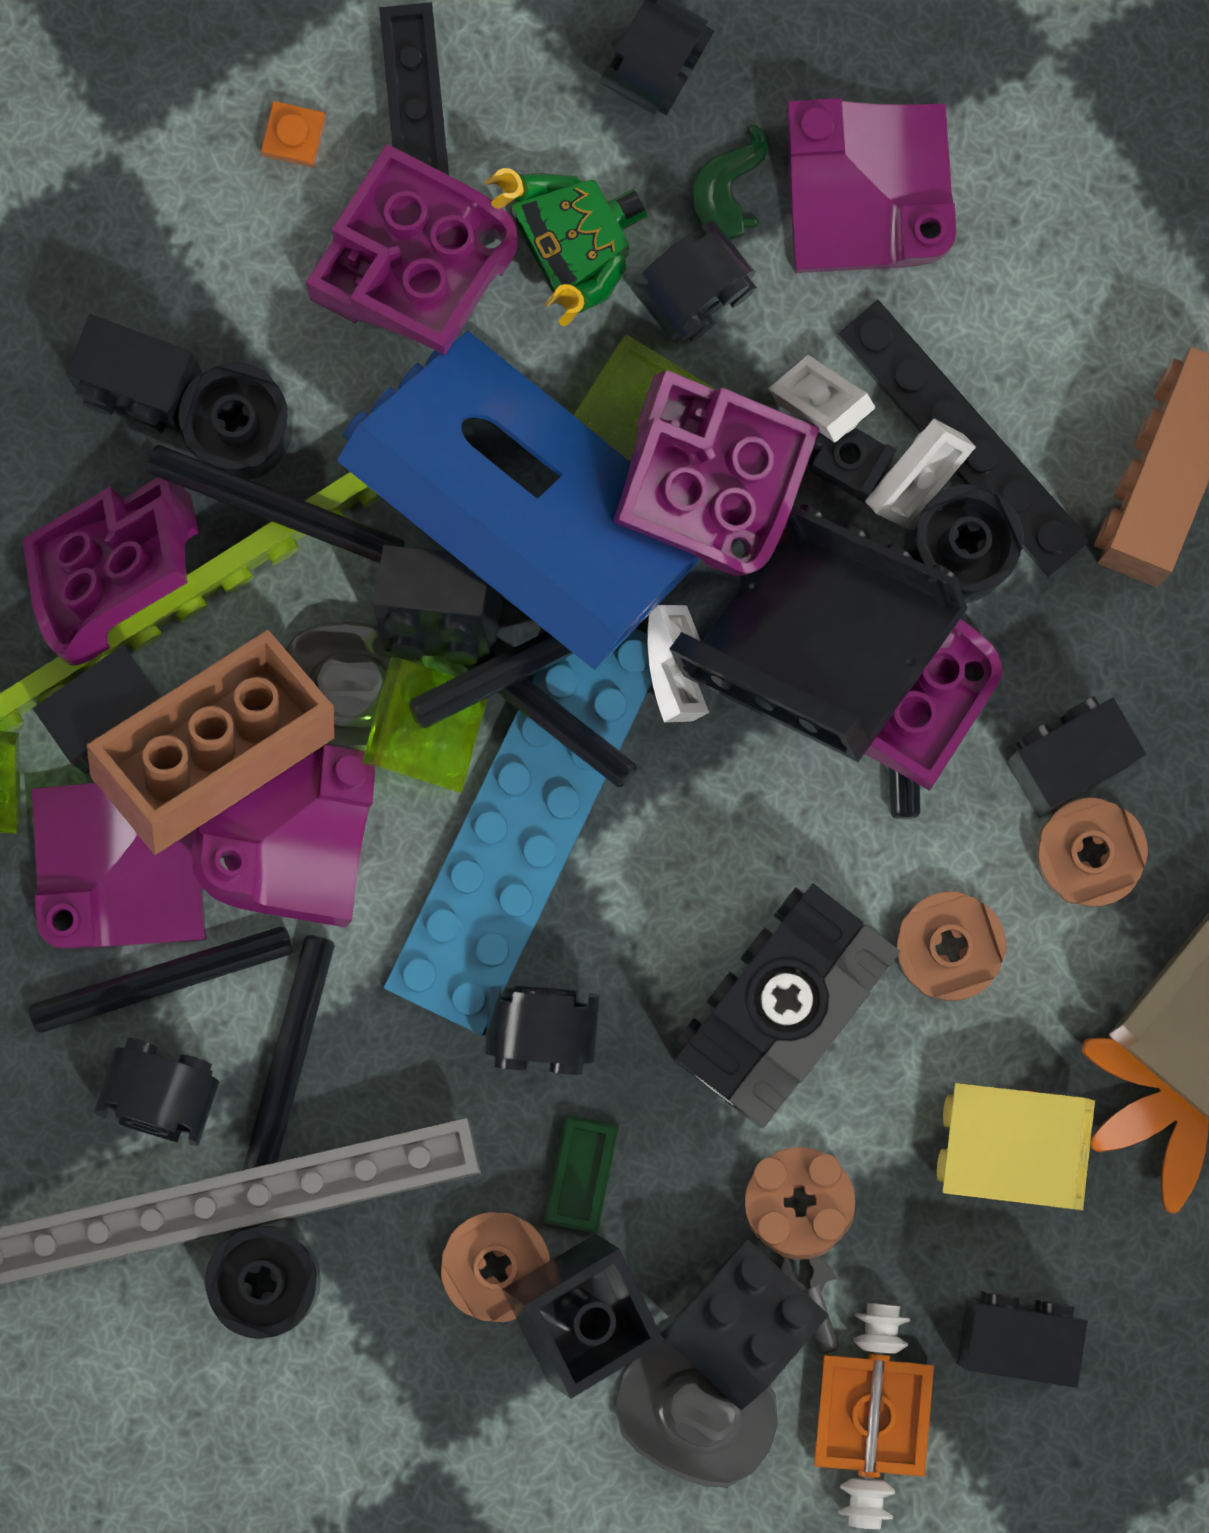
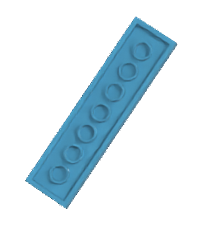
M635 628L596 670L592 669L578 656L572 654L537 672L532 683L620 751L652 685L648 656V634ZM518 710L384 986L385 990L481 1036L487 1027L490 987L502 986V996L606 780L604 776L520 710Z

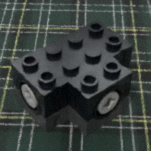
M814 883L805 893L797 887L794 888L773 915L781 922L776 931L772 933L765 927L762 929L740 958L748 967L739 978L731 971L727 974L706 1001L714 1008L703 1024L693 1018L673 1044L675 1048L681 1051L674 1062L759 1128H765L796 1086L805 1079L871 994V989L901 952L868 925H864L863 921Z

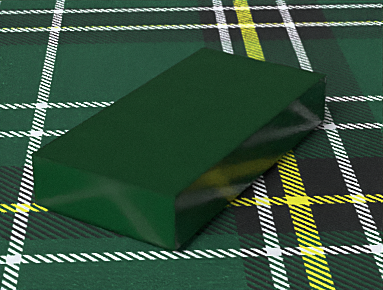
M565 1115L544 1223L598 1233L619 1128L618 1125Z

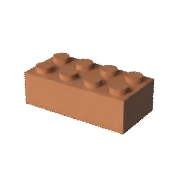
M1190 347L1182 360L1173 358L1168 369L1165 368L1153 396V399L1162 403L1159 409L1153 407L1149 417L1144 419L1133 448L1142 451L1139 459L1133 457L1129 466L1125 467L1113 497L1122 500L1119 509L1113 507L1109 516L1104 518L1094 542L1095 547L1102 549L1097 564L1154 587H1158L1172 573L1209 481V353L1194 347Z
M267 630L87 744L90 777L152 853L157 855L333 740L334 706L272 633Z

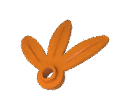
M1113 1038L1086 1039L1082 1044V1052L1092 1063L1122 1080L1159 1089V1092L1140 1098L1110 1116L1092 1135L1091 1148L1096 1152L1123 1149L1146 1140L1163 1130L1173 1121H1176L1177 1124L1168 1141L1162 1164L1161 1197L1162 1205L1167 1212H1179L1193 1191L1203 1165L1208 1140L1209 1120Z

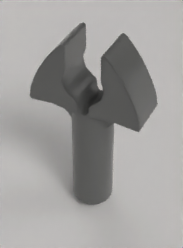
M784 1257L780 1269L828 1314L821 1293L827 1281L837 1279L834 1271L820 1257L808 1259L813 1274L809 1279V1288H805L802 1282L795 1280L789 1258ZM828 1316L813 1334L816 1347L821 1354L831 1353L839 1347L834 1328Z

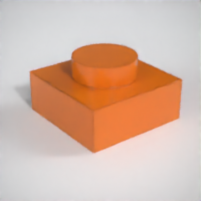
M273 101L261 150L262 156L314 168L325 126L326 113Z

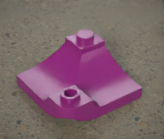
M842 98L788 101L786 110L789 152L788 170L795 273L920 266L938 261L949 253L956 238L957 228L955 203L953 202L946 103L916 105L846 102L842 101ZM925 223H933L938 227L940 234L936 238L928 239L921 234L920 227Z
M386 144L331 230L333 241L306 281L310 300L355 324L358 321L388 329L446 355L492 280L497 275H503L515 256L519 244L516 224L503 208H494L491 203L492 200L482 193ZM489 238H497L501 241L495 248H487L482 245Z
M668 370L654 375L636 424L638 432L634 452L613 522L695 555L704 560L706 565L725 573L741 576L756 572L766 564L779 542L819 428L725 388L714 390ZM734 539L741 541L744 545V555L741 558L735 557L731 552V543Z
M158 477L124 498L111 487H108L22 539L31 600L38 626L49 647L67 664L73 666L84 664L110 649L109 630L188 583L185 564L186 540L199 532L192 497L180 485Z
M960 619L864 755L890 767L930 791L1001 680L1003 674L1002 662L992 644L974 628ZM965 667L976 668L980 673V680H968L964 675Z
M325 744L322 748L314 751L193 831L192 865L195 877L201 887L217 901L233 907L346 928L353 918L362 841L369 808L373 804L376 754ZM220 858H224L227 869L222 866Z
M96 783L32 788L37 891L35 895L36 922L41 937L47 943L61 949H91L206 940L203 888L195 877L192 865L193 831L157 855H154ZM64 910L70 911L73 915L72 926L65 931L58 930L55 926L56 915Z

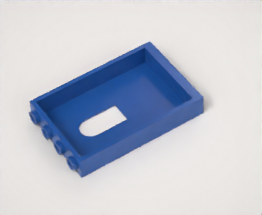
M466 331L451 345L446 355L434 350L425 363L426 367L419 363L414 365L400 382L398 391L393 387L386 389L373 405L370 415L362 410L354 417L343 432L342 436L348 442L337 461L587 665L596 670L699 562L700 558L614 523L613 519L631 462L471 332ZM473 417L492 422L560 478L538 499L535 498L467 442L462 433V422Z

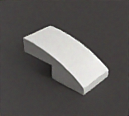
M657 605L649 614V667L657 704L664 722H692L709 713L698 683L683 676L669 650L681 632L701 641L687 605Z

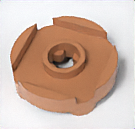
M1083 798L1061 807L1042 828L1037 846L1039 871L1048 887L1065 902L1084 907H1102L1122 899L1135 887L1146 864L1148 847L1141 825L1127 810L1121 809L1114 803L1106 802L1107 800ZM1091 837L1094 845L1104 844L1107 853L1099 857L1101 866L1098 868H1092L1088 861L1080 862L1077 852L1083 849L1082 840Z
M956 891L936 893L914 905L901 921L895 947L901 951L897 956V961L907 981L923 995L943 1001L964 1000L985 990L1000 971L1006 953L1004 929L994 911L976 898ZM950 931L953 938L963 937L966 947L958 951L959 961L950 962L947 955L939 956L937 954L935 946L942 942V932Z
M806 1147L784 1149L774 1153L769 1158L763 1159L756 1166L746 1189V1216L753 1233L765 1245L772 1248L773 1252L782 1257L797 1260L819 1257L831 1250L834 1244L843 1238L853 1222L855 1212L853 1185L849 1176L842 1169L840 1162L832 1155ZM794 1190H805L806 1196L814 1197L816 1200V1205L807 1207L806 1216L796 1217L794 1208L784 1206V1200L793 1197Z
M482 1213L463 1222L451 1234L442 1254V1283L451 1301L462 1312L482 1321H511L517 1318L502 1289L549 1262L550 1255L543 1237L529 1222L510 1213ZM493 1251L497 1257H502L506 1254L510 1258L512 1264L508 1265L505 1269L508 1276L505 1281L499 1283L494 1276L487 1279L482 1276L480 1270L487 1265L484 1258L486 1253Z

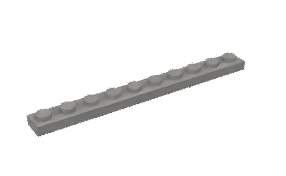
M465 1118L0 1227V1286L481 1174L470 1120Z

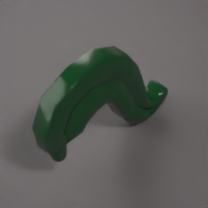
M756 124L751 125L748 129L752 136V141L748 145L716 156L702 166L698 171L691 190L694 214L701 226L709 221H715L730 240L744 236V228H755L759 224V220L756 217L743 218L742 206L735 201L731 194L733 181L755 169L765 160L768 149L767 138L763 130Z

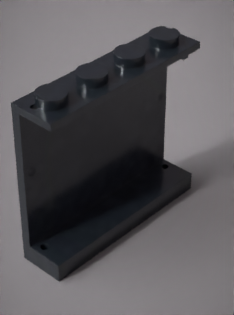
M801 504L800 507L793 505L785 529L772 556L762 568L751 574L705 639L701 642L681 632L669 650L684 677L859 762L968 607L959 587L958 578L945 567L935 564L932 567L926 566L914 560L907 551L897 545L888 544L885 547L870 540L864 532L853 525L844 524L841 527L826 520L819 511L809 505Z

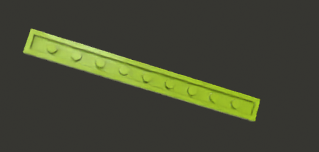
M349 472L305 501L343 516L342 512L358 502H361L363 507H368L381 500L382 497ZM270 522L188 574V583L115 625L108 632L110 649L101 653L92 661L73 666L67 664L58 656L0 693V739L13 733L25 723L21 717L23 714L30 711L34 706L120 646L124 645L127 649L132 647L135 652L147 648L162 637V633L159 630L162 626L175 618H178L181 623L193 619L208 607L205 599L222 588L226 594L233 593L254 578L251 572L252 569L268 559L272 565H276L295 554L300 549L297 541L305 537L306 534L275 522Z

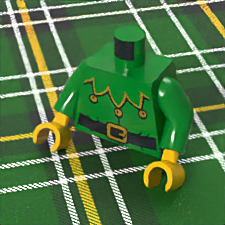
M502 168L485 180V185L496 184L504 192L491 201L494 208L501 209L513 200L518 202L512 205L513 219L552 291V295L545 302V306L549 307L551 304H559V306H563L566 310L558 321L561 326H568L578 313H582L609 299L626 270L625 258L629 256V243L622 230L648 217L644 205L634 189L607 202L595 180L584 182L578 176L549 173L517 174L510 168Z

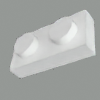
M810 355L803 358L768 388L777 404L802 421L818 427V432L833 442L838 441L843 435L853 430L864 417L875 409L874 404L865 391Z
M933 419L925 430L917 435L913 444L895 466L882 477L879 485L865 502L877 515L908 529L916 515L935 497L976 447L964 434Z

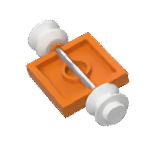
M867 1303L866 1313H855L857 1318L865 1322V1333L854 1337L853 1341L862 1350L871 1351L874 1354L868 1353V1358L823 1354L813 1465L815 1467L858 1470V1476L863 1477L851 1478L840 1485V1488L851 1496L850 1506L838 1510V1514L849 1516L848 1526L881 1529L882 1519H893V1515L883 1509V1500L885 1497L895 1494V1490L886 1481L874 1479L880 1478V1473L925 1477L934 1365L891 1361L890 1355H885V1353H897L908 1346L907 1342L897 1336L898 1326L909 1322L910 1318L899 1317L900 1306Z

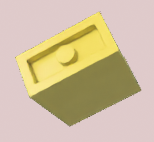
M955 1083L954 1095H947L943 1110V1124L945 1127H950L948 1149H941L937 1162V1180L944 1182L943 1193L1083 1210L1095 1101L1082 1097Z

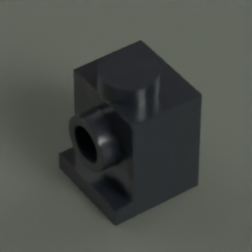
M857 428L846 433L836 442H833L819 432L810 454L816 458L810 471L866 504L865 500L875 489L891 462L896 449L888 444L884 445ZM846 446H851L858 451L859 460L853 464H847L841 460L839 451Z

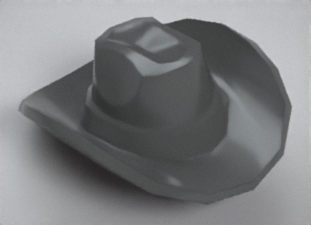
M347 621L318 624L298 633L285 648L334 706V739L326 745L358 751L385 750L406 744L421 728L412 717L409 702L430 690L428 671L421 658L409 660L400 658L392 652L385 651L377 625Z
M663 1339L664 1343L634 1360L623 1372L614 1404L621 1434L637 1453L660 1468L686 1481L704 1487L728 1488L751 1475L769 1453L778 1426L776 1394L771 1386H769L741 1411L666 1339Z

